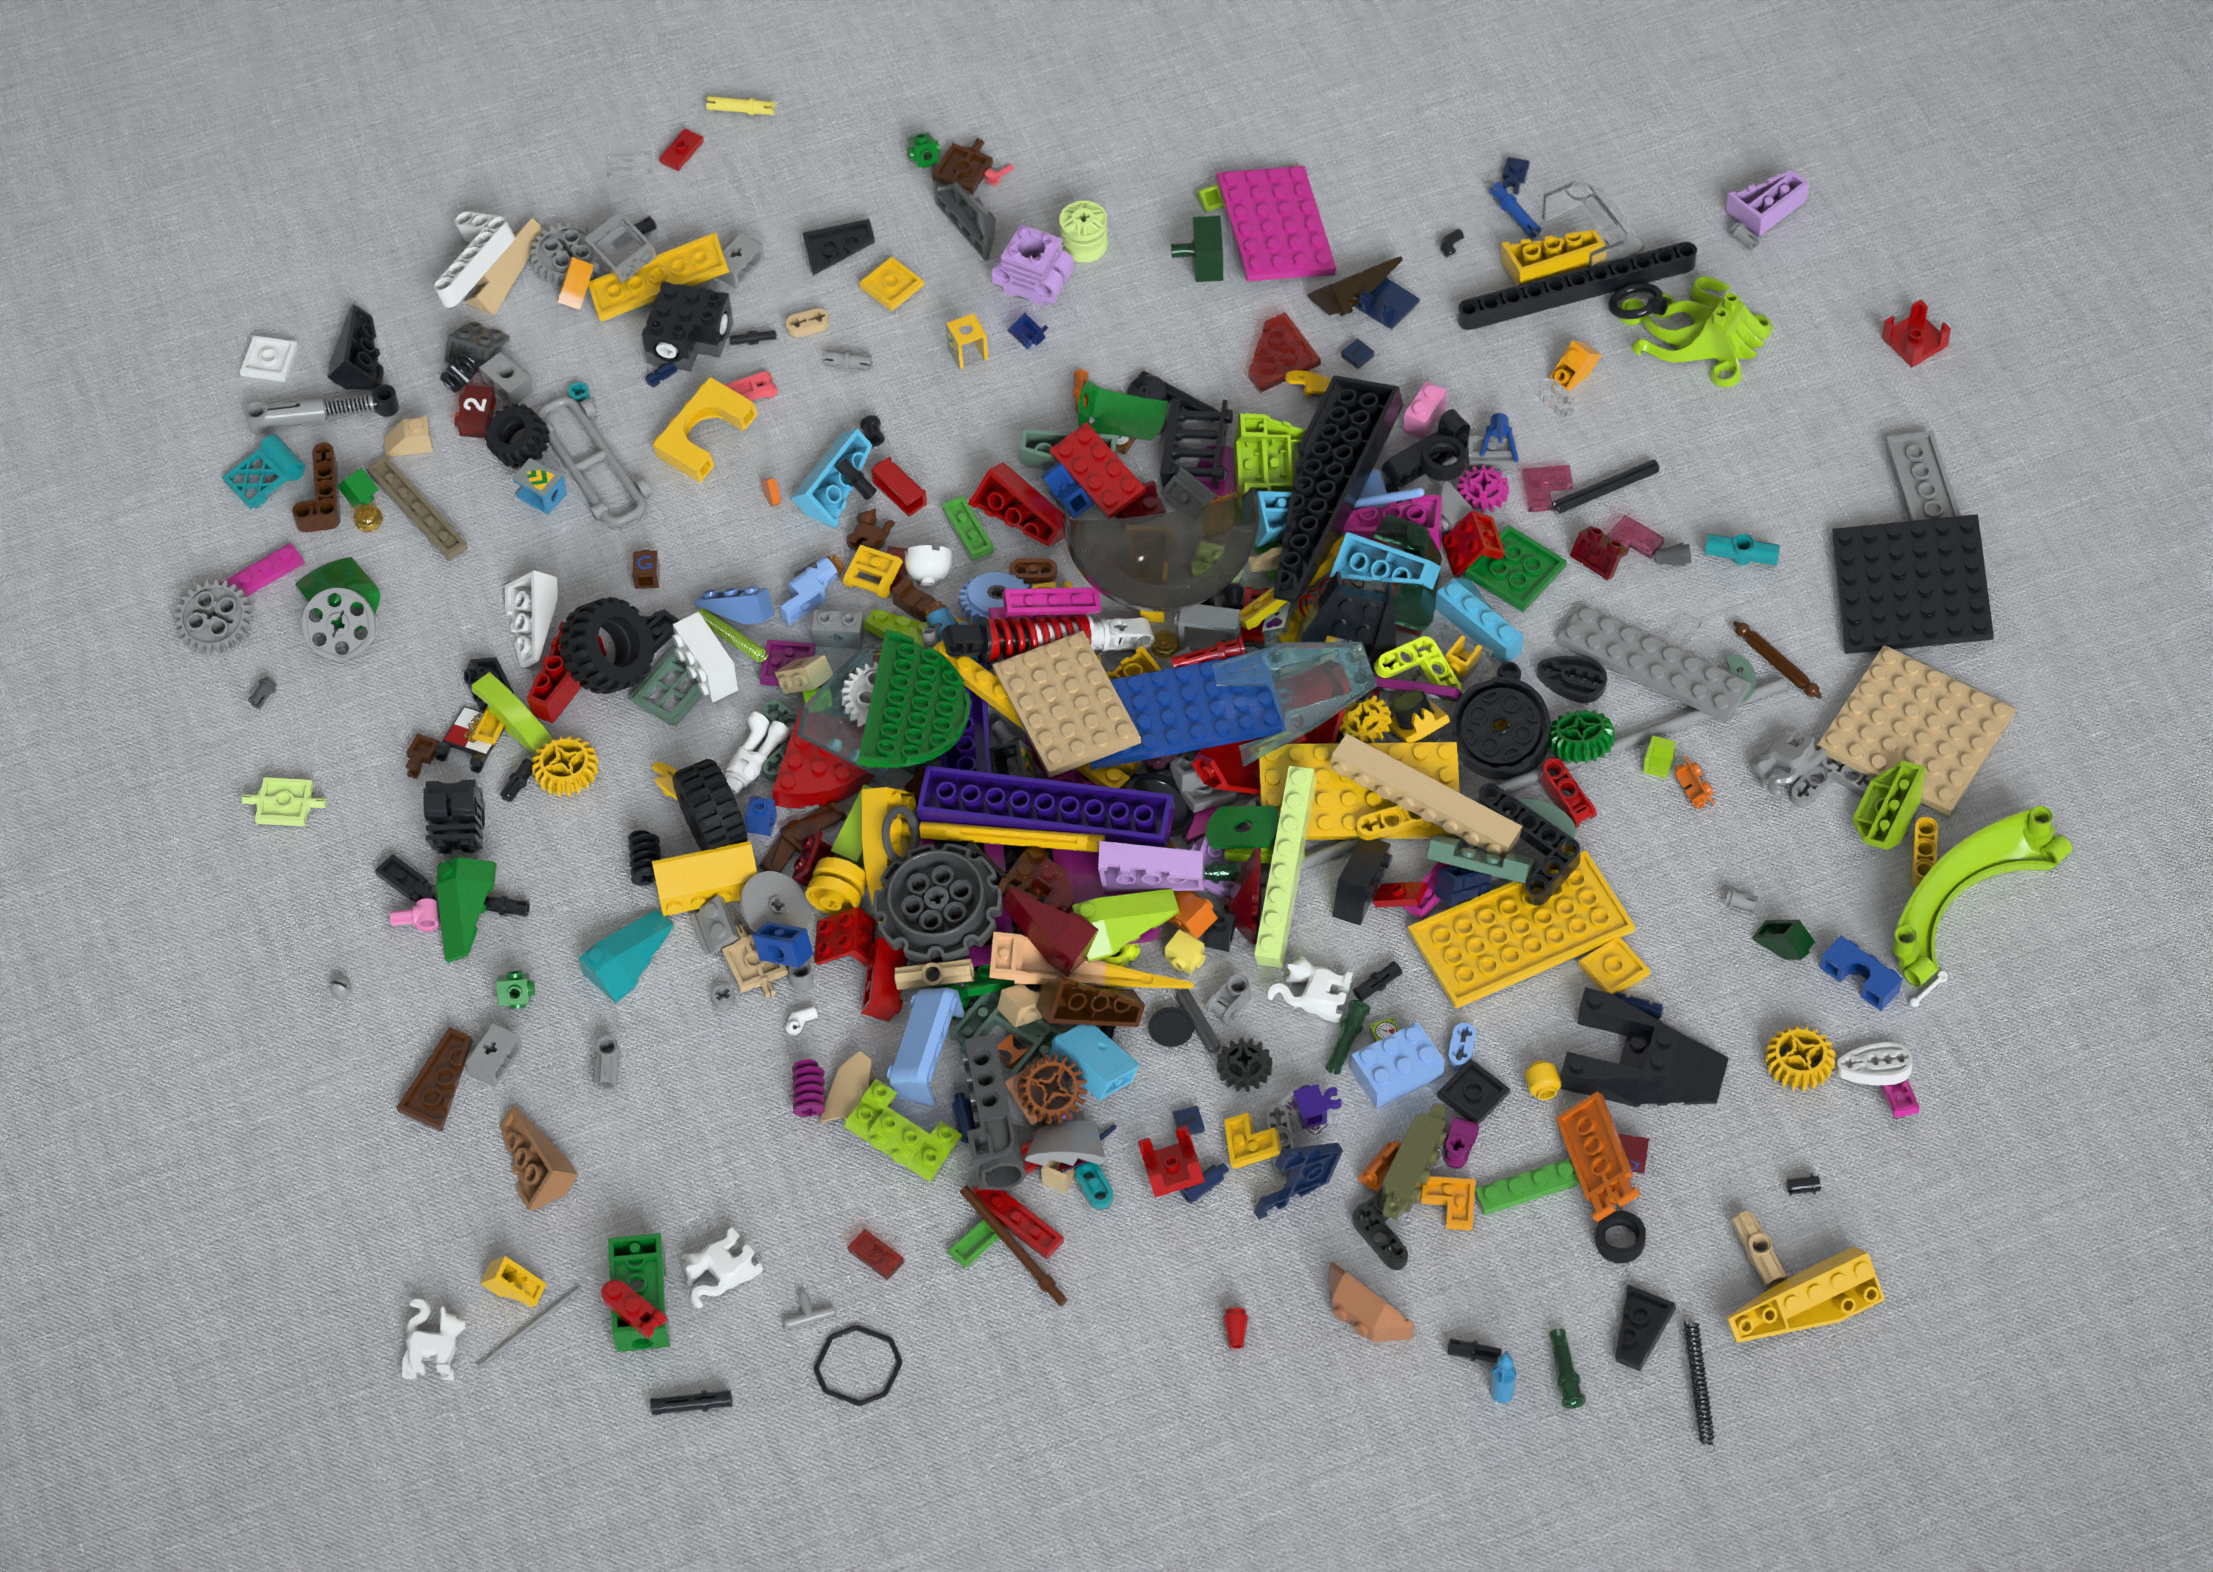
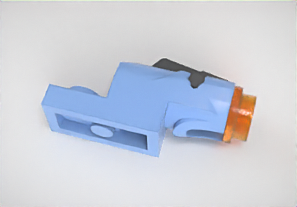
M836 555L822 557L794 572V578L788 583L789 594L792 598L780 606L782 621L787 626H790L826 601L825 588L833 580L841 576V572L844 571V566Z

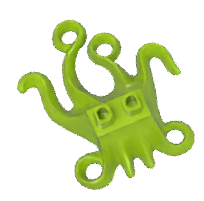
M1709 276L1698 277L1692 283L1690 296L1696 302L1688 300L1675 302L1670 295L1663 293V297H1666L1668 304H1670L1664 315L1651 313L1657 318L1664 319L1673 316L1677 312H1685L1695 322L1691 326L1677 330H1668L1655 324L1649 315L1637 319L1619 318L1622 323L1631 326L1643 322L1651 334L1662 341L1679 347L1678 350H1669L1659 347L1648 340L1638 339L1631 344L1632 351L1637 355H1642L1641 351H1644L1661 360L1674 363L1718 359L1719 362L1711 369L1709 375L1711 381L1719 387H1732L1740 382L1742 368L1739 360L1753 359L1757 356L1758 353L1753 349L1764 345L1765 342L1762 340L1771 335L1773 325L1764 315L1754 316L1736 294L1727 292L1722 298L1704 291L1709 289L1722 292L1729 290L1731 287ZM1631 298L1625 300L1619 308L1636 310L1645 307V304L1639 299ZM1727 370L1733 373L1728 379L1720 378L1722 371Z

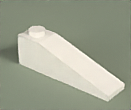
M535 570L505 585L506 614L511 615L512 623L510 624L511 632L516 634L515 648L520 667L526 668L540 660L558 595L557 577Z

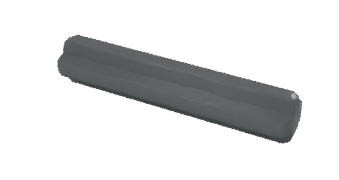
M1189 989L1179 990L1176 993V998L1183 1010L1192 1017L1194 1029L1209 1053L1218 1051L1221 1048L1220 1041Z

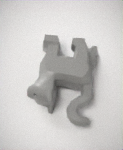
M1789 726L1784 728V736L1772 743L1765 753L1756 755L1749 761L1754 774L1760 777V784L1763 787L1766 785L1774 768L1777 767L1788 773L1777 775L1768 783V791L1775 796L1782 794V790L1777 786L1793 783L1798 777L1806 774L1827 757L1825 748L1822 747L1820 750H1815L1813 745L1815 738L1811 735L1805 734L1802 737L1803 743L1798 746V741L1794 739L1796 729Z

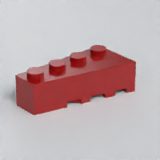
M1004 462L987 471L968 502V505L973 508L978 507L984 510L985 514L1005 521L1004 524L1011 528L1016 527L1022 530L1023 534L1048 547L1063 540L1073 524L1071 519Z
M561 621L558 627L559 633L557 637L553 638L549 655L545 656L541 673L537 674L527 696L532 714L551 724L557 720L581 689L580 682H575L570 676L572 674L570 670H566L564 663H566L565 659L560 654L562 644H559L560 635H563L561 631L563 621ZM598 635L601 652L606 657L605 647L601 636Z

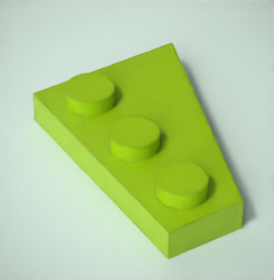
M874 608L864 622L865 630L884 639L886 629L915 638L914 642L923 647L921 631L929 629L926 622L916 621L906 616H899Z

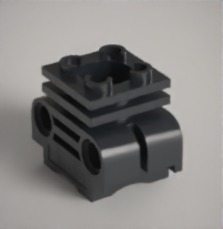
M475 779L461 780L456 783L425 781V788H423L424 817L429 824L426 825V831L429 834L426 835V841L431 848L437 850L439 854L452 853V850L462 849L464 853H474L476 849H483V843L480 840L483 839V833L480 829L485 827V802L483 801V790L478 787L477 781Z

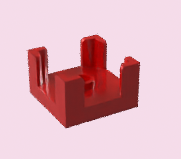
M1921 299L1912 304L1910 316L1894 325V316L1886 319L1882 332V339L1911 368L1948 347L1951 328L1945 322L1942 323L1941 330L1939 331L1926 319L1928 306Z
M1187 1125L1175 1130L1179 1143L1154 1151L1150 1138L1137 1141L1155 1198L1205 1182Z

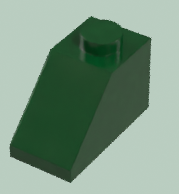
M1765 920L1752 937L1756 943L1785 960L1803 959L1808 955L1809 949L1815 943L1800 920Z

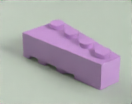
M1099 841L1098 869L1103 892L1157 891L1173 889V891H1204L1205 860L1202 851Z

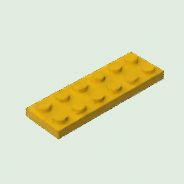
M715 232L658 254L649 264L642 267L622 284L610 273L589 281L588 286L598 317L602 322L654 302L657 294L660 292L662 281L676 285L695 286L730 271Z

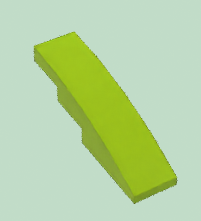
M490 672L471 685L472 692L488 704V711L505 725V731L534 756H536V749H542V743L550 744L552 736L544 726Z

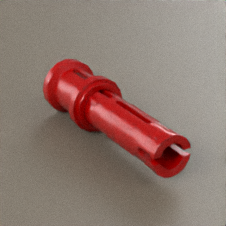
M1238 635L1237 639L1225 642L1220 640L1215 643V646L1172 656L1171 661L1173 668L1217 659L1224 661L1229 657L1237 655L1246 656L1247 654L1242 636Z

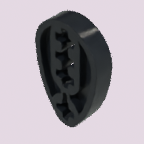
M1557 656L1543 659L1537 666L1538 679L1548 689L1566 699L1578 703H1590L1599 699L1606 690L1607 673L1604 667L1595 660L1577 656ZM1547 669H1551V670H1552V671L1549 672V674H1548V673H1545V671H1547ZM1571 675H1574V676H1575V677L1573 678V680H1570V679H1568V678H1569ZM1582 678L1587 679L1584 683L1580 682ZM1594 681L1599 682L1596 686L1592 685Z

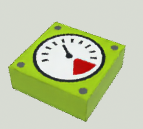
M1394 1017L1370 1024V1031L1375 1042L1399 1031Z

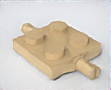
M740 924L739 928L738 926L735 927L739 940L730 946L722 948V954L741 993L761 986L766 998H770V994L773 997L776 992L771 982L788 975L787 968L782 964L759 960L752 935L748 936L744 926Z

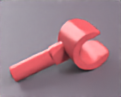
M1010 164L997 172L988 169L985 172V175L988 176L985 182L995 186L998 185L1001 177L1013 170L1014 166Z

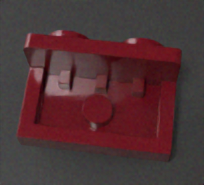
M819 830L804 838L801 844V848H803L801 855L796 859L793 866L795 871L792 879L806 887L813 878V872L818 861L826 857H834L831 851L832 846L821 840L823 833Z

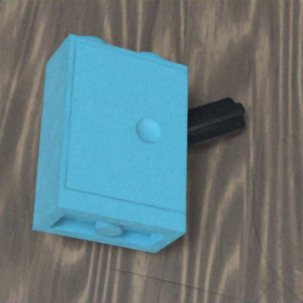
M1076 1024L1064 1034L1059 1033L1054 1037L1051 1042L1052 1048L1049 1057L1053 1060L1052 1056L1055 1053L1058 1055L1057 1062L1061 1063L1062 1058L1067 1056V1066L1075 1061L1077 1065L1073 1071L1075 1072L1079 1069L1083 1071V1074L1077 1077L1078 1080L1086 1079L1087 1083L1082 1086L1099 1101L1132 1083L1140 1064L1112 1041L1116 1026L1100 1025V1028H1097L1095 1025Z

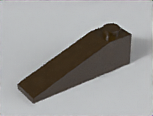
M1402 256L1390 259L1344 278L1341 281L1308 293L1307 296L1329 315L1339 313L1341 317L1353 312L1352 307L1361 304L1358 302L1360 295L1364 296L1365 290L1371 293L1403 261Z

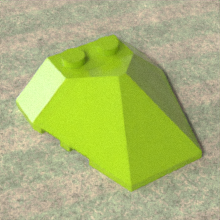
M1239 414L1234 440L1236 490L1244 507H1248L1258 491L1293 492L1292 484L1296 474V460L1299 457V444L1307 430L1306 428L1301 429L1292 426L1291 423L1280 422L1265 414Z

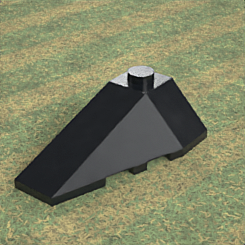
M355 304L349 310L329 364L327 377L333 383L340 385L346 390L375 389L382 385L384 370L383 365H380L378 362L380 351L378 348H375L374 339L377 336L374 322L370 314Z

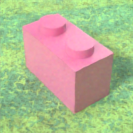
M1426 381L1404 413L1403 431L1420 439L1427 437L1446 409L1447 390Z

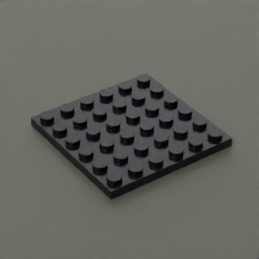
M1978 514L1832 529L1846 654L1880 651L1883 646H1888L1892 649L1994 640Z

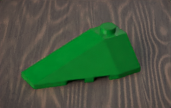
M456 857L438 864L436 888L445 961L448 963L467 957L470 953L478 931L476 927L480 914H484L487 907L484 905L487 893H492L495 885L496 863L493 861Z

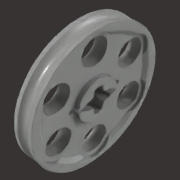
M331 588L318 593L309 601L302 616V631L307 644L318 655L330 660H346L358 656L370 645L375 634L376 619L371 605L362 595L347 588ZM333 593L341 596L342 601L338 607H333L329 604L328 598ZM355 602H360L364 606V612L360 616H356L351 612V606ZM314 608L322 611L323 617L319 622H314L310 618V612ZM342 616V623L345 624V627L339 628L336 631V625L333 624V620H338ZM358 626H364L368 630V636L364 640H359L355 636V630ZM318 632L326 635L327 640L323 646H318L314 643V635ZM340 641H345L349 645V651L345 655L339 654L336 650V645Z

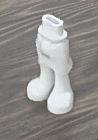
M752 712L749 715L747 721L751 729L750 735L742 747L739 746L724 775L733 794L738 795L742 788H747L748 784L759 776L763 763L770 753L790 737L791 731L786 725L779 721H773L770 725L768 719L758 712ZM767 735V738L765 739L764 743L762 744L758 752H753L755 748L758 746V744L761 742V740Z

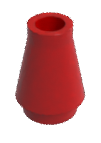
M1228 1308L1222 1317L1228 1338V1347L1231 1349L1244 1348L1249 1316L1246 1315V1309Z

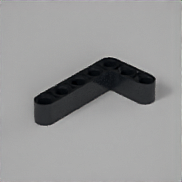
M1493 783L1484 784L1479 789V803L1521 825L1520 838L1547 856L1526 881L1528 901L1533 905H1543L1580 864L1579 843ZM1487 797H1495V798H1496V799H1494V800H1492V801H1487V800H1485ZM1508 810L1515 811V813L1511 815L1505 814V812ZM1527 824L1535 825L1533 828L1524 827ZM1546 838H1553V839H1555V840L1552 841V842H1545V841H1544ZM1568 851L1575 853L1572 856L1564 855V853ZM1553 869L1559 871V872L1556 873V874H1549V873H1548V871L1553 870ZM1534 888L1543 889L1541 892L1532 891Z

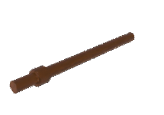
M968 1185L964 1186L960 1190L962 1196L1034 1276L1041 1290L1044 1293L1048 1292L1059 1306H1063L1068 1299L1056 1287V1281L1049 1274L1046 1275Z

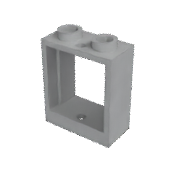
M1182 602L1181 611H1176L1174 625H1176L1175 639L1179 640V650L1189 646L1193 651L1211 647L1220 640L1229 641L1237 639V636L1240 635V610ZM1187 626H1189V627H1196V628H1203V629L1218 630V631H1225L1226 634H1224V633H1216V632H1209V631H1202V630L1187 629Z

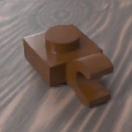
M421 734L415 736L407 750V757L410 758L406 764V768L410 769L407 776L418 778L422 764H430L435 757V747L440 743L439 740Z

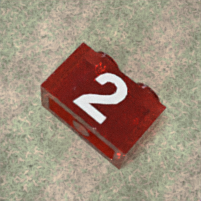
M465 386L464 394H460L459 413L456 412L454 424L458 427L460 436L484 438V435L487 434L485 428L486 425H490L488 420L490 417H493L496 406L493 387Z

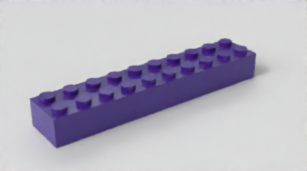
M926 765L917 813L920 822L928 821L1105 835V842L1168 848L1175 813L1173 794Z

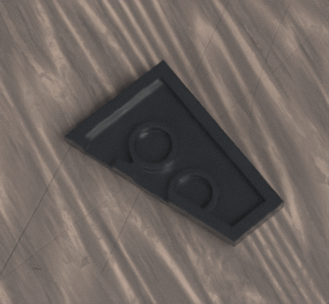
M870 219L803 232V240L813 276L875 243Z
M1627 1284L1622 1325L1615 1355L1616 1362L1641 1371L1675 1312L1676 1304Z

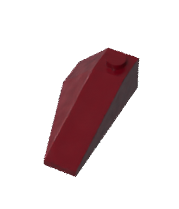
M1261 847L1254 849L1232 883L1230 895H1225L1224 910H1228L1229 914L1235 915V927L1251 944L1257 943L1261 908Z
M1013 886L1009 887L1003 900L1005 910L1047 963L1068 977L1085 961L1099 931L1097 927L1077 913L1071 911L1068 914L1059 910V906L1056 904H1044L1039 901L1037 896Z

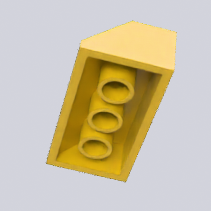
M751 841L652 861L663 916L699 909L717 895L723 897L726 903L739 901L745 883L752 876L758 874Z

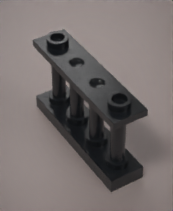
M1171 398L1160 470L1163 488L1179 472L1180 467L1176 464V460H1180V457L1214 458L1213 468H1183L1195 477H1212L1214 489H1219L1220 480H1224L1225 467L1222 464L1228 424H1232L1233 410L1229 409L1227 400L1222 401L1221 412L1186 411V408H1182L1181 399ZM1186 420L1219 421L1218 430L1183 429L1181 425ZM1183 439L1217 440L1216 449L1181 448L1179 441H1183Z

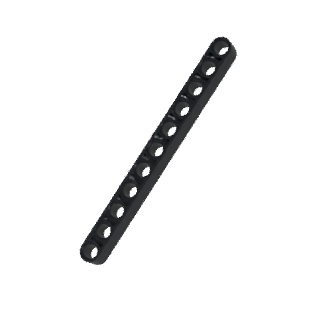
M1681 242L1469 298L1459 304L1458 325L1462 329L1472 330L1612 293L1627 285L1649 283L1687 273L1695 268L1697 247L1691 242Z

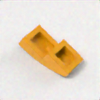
M571 257L557 302L580 310L593 270V264Z

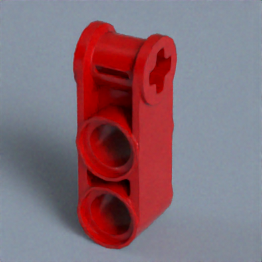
M1557 758L1548 759L1542 767L1539 780L1558 808L1570 817L1575 828L1579 827V823L1584 820L1596 817L1597 813L1593 803L1583 793L1564 763ZM1552 770L1557 776H1551L1547 771ZM1561 790L1568 791L1571 796H1565Z

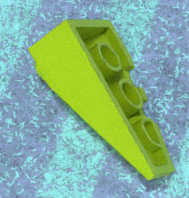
M1173 889L1102 897L1072 905L1074 913L1079 914L1099 929L1087 955L1088 962L1113 956L1130 941L1135 942L1144 932L1158 927L1179 913Z

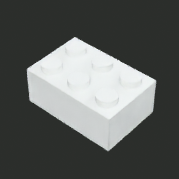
M696 612L674 623L672 639L677 647L674 649L675 654L680 662L684 661L687 665L686 669L691 679L696 678L698 681V688L702 695H707L711 702L714 703L737 691L738 686L734 662L701 614Z

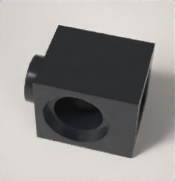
M1213 911L1218 919L1204 932L1205 947L1229 952L1235 934V915Z

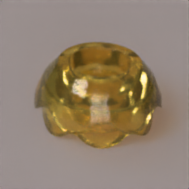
M364 505L356 510L353 521L358 530L370 532L380 527L383 522V515L377 507Z
M1160 631L1154 635L1155 641L1151 643V651L1154 655L1164 659L1170 658L1179 652V639L1175 637L1173 632Z

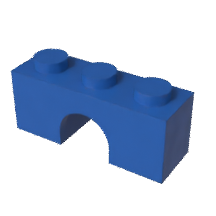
M1840 936L1822 955L1820 969L1837 981L1841 982L1850 974H1858L1864 977L1866 982L1863 984L1861 998L1880 1011L1900 992L1902 978L1895 970L1888 969L1875 956L1868 955L1855 942L1847 940L1843 936Z

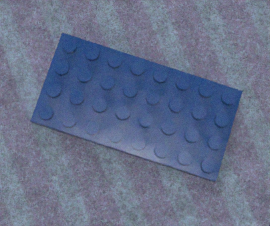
M1266 650L1248 653L1246 656L1237 655L1229 657L1224 661L1217 659L1110 680L1141 737V743L1090 762L1091 770L1286 733V726Z

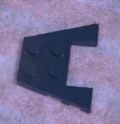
M1338 1143L1281 1150L1275 1165L1280 1172L1289 1169L1291 1171L1287 1174V1180L1281 1191L1259 1199L1254 1210L1257 1218L1261 1220L1267 1217L1266 1211L1275 1206L1278 1209L1287 1206L1290 1198L1297 1194L1301 1198L1328 1183L1342 1155L1343 1149Z

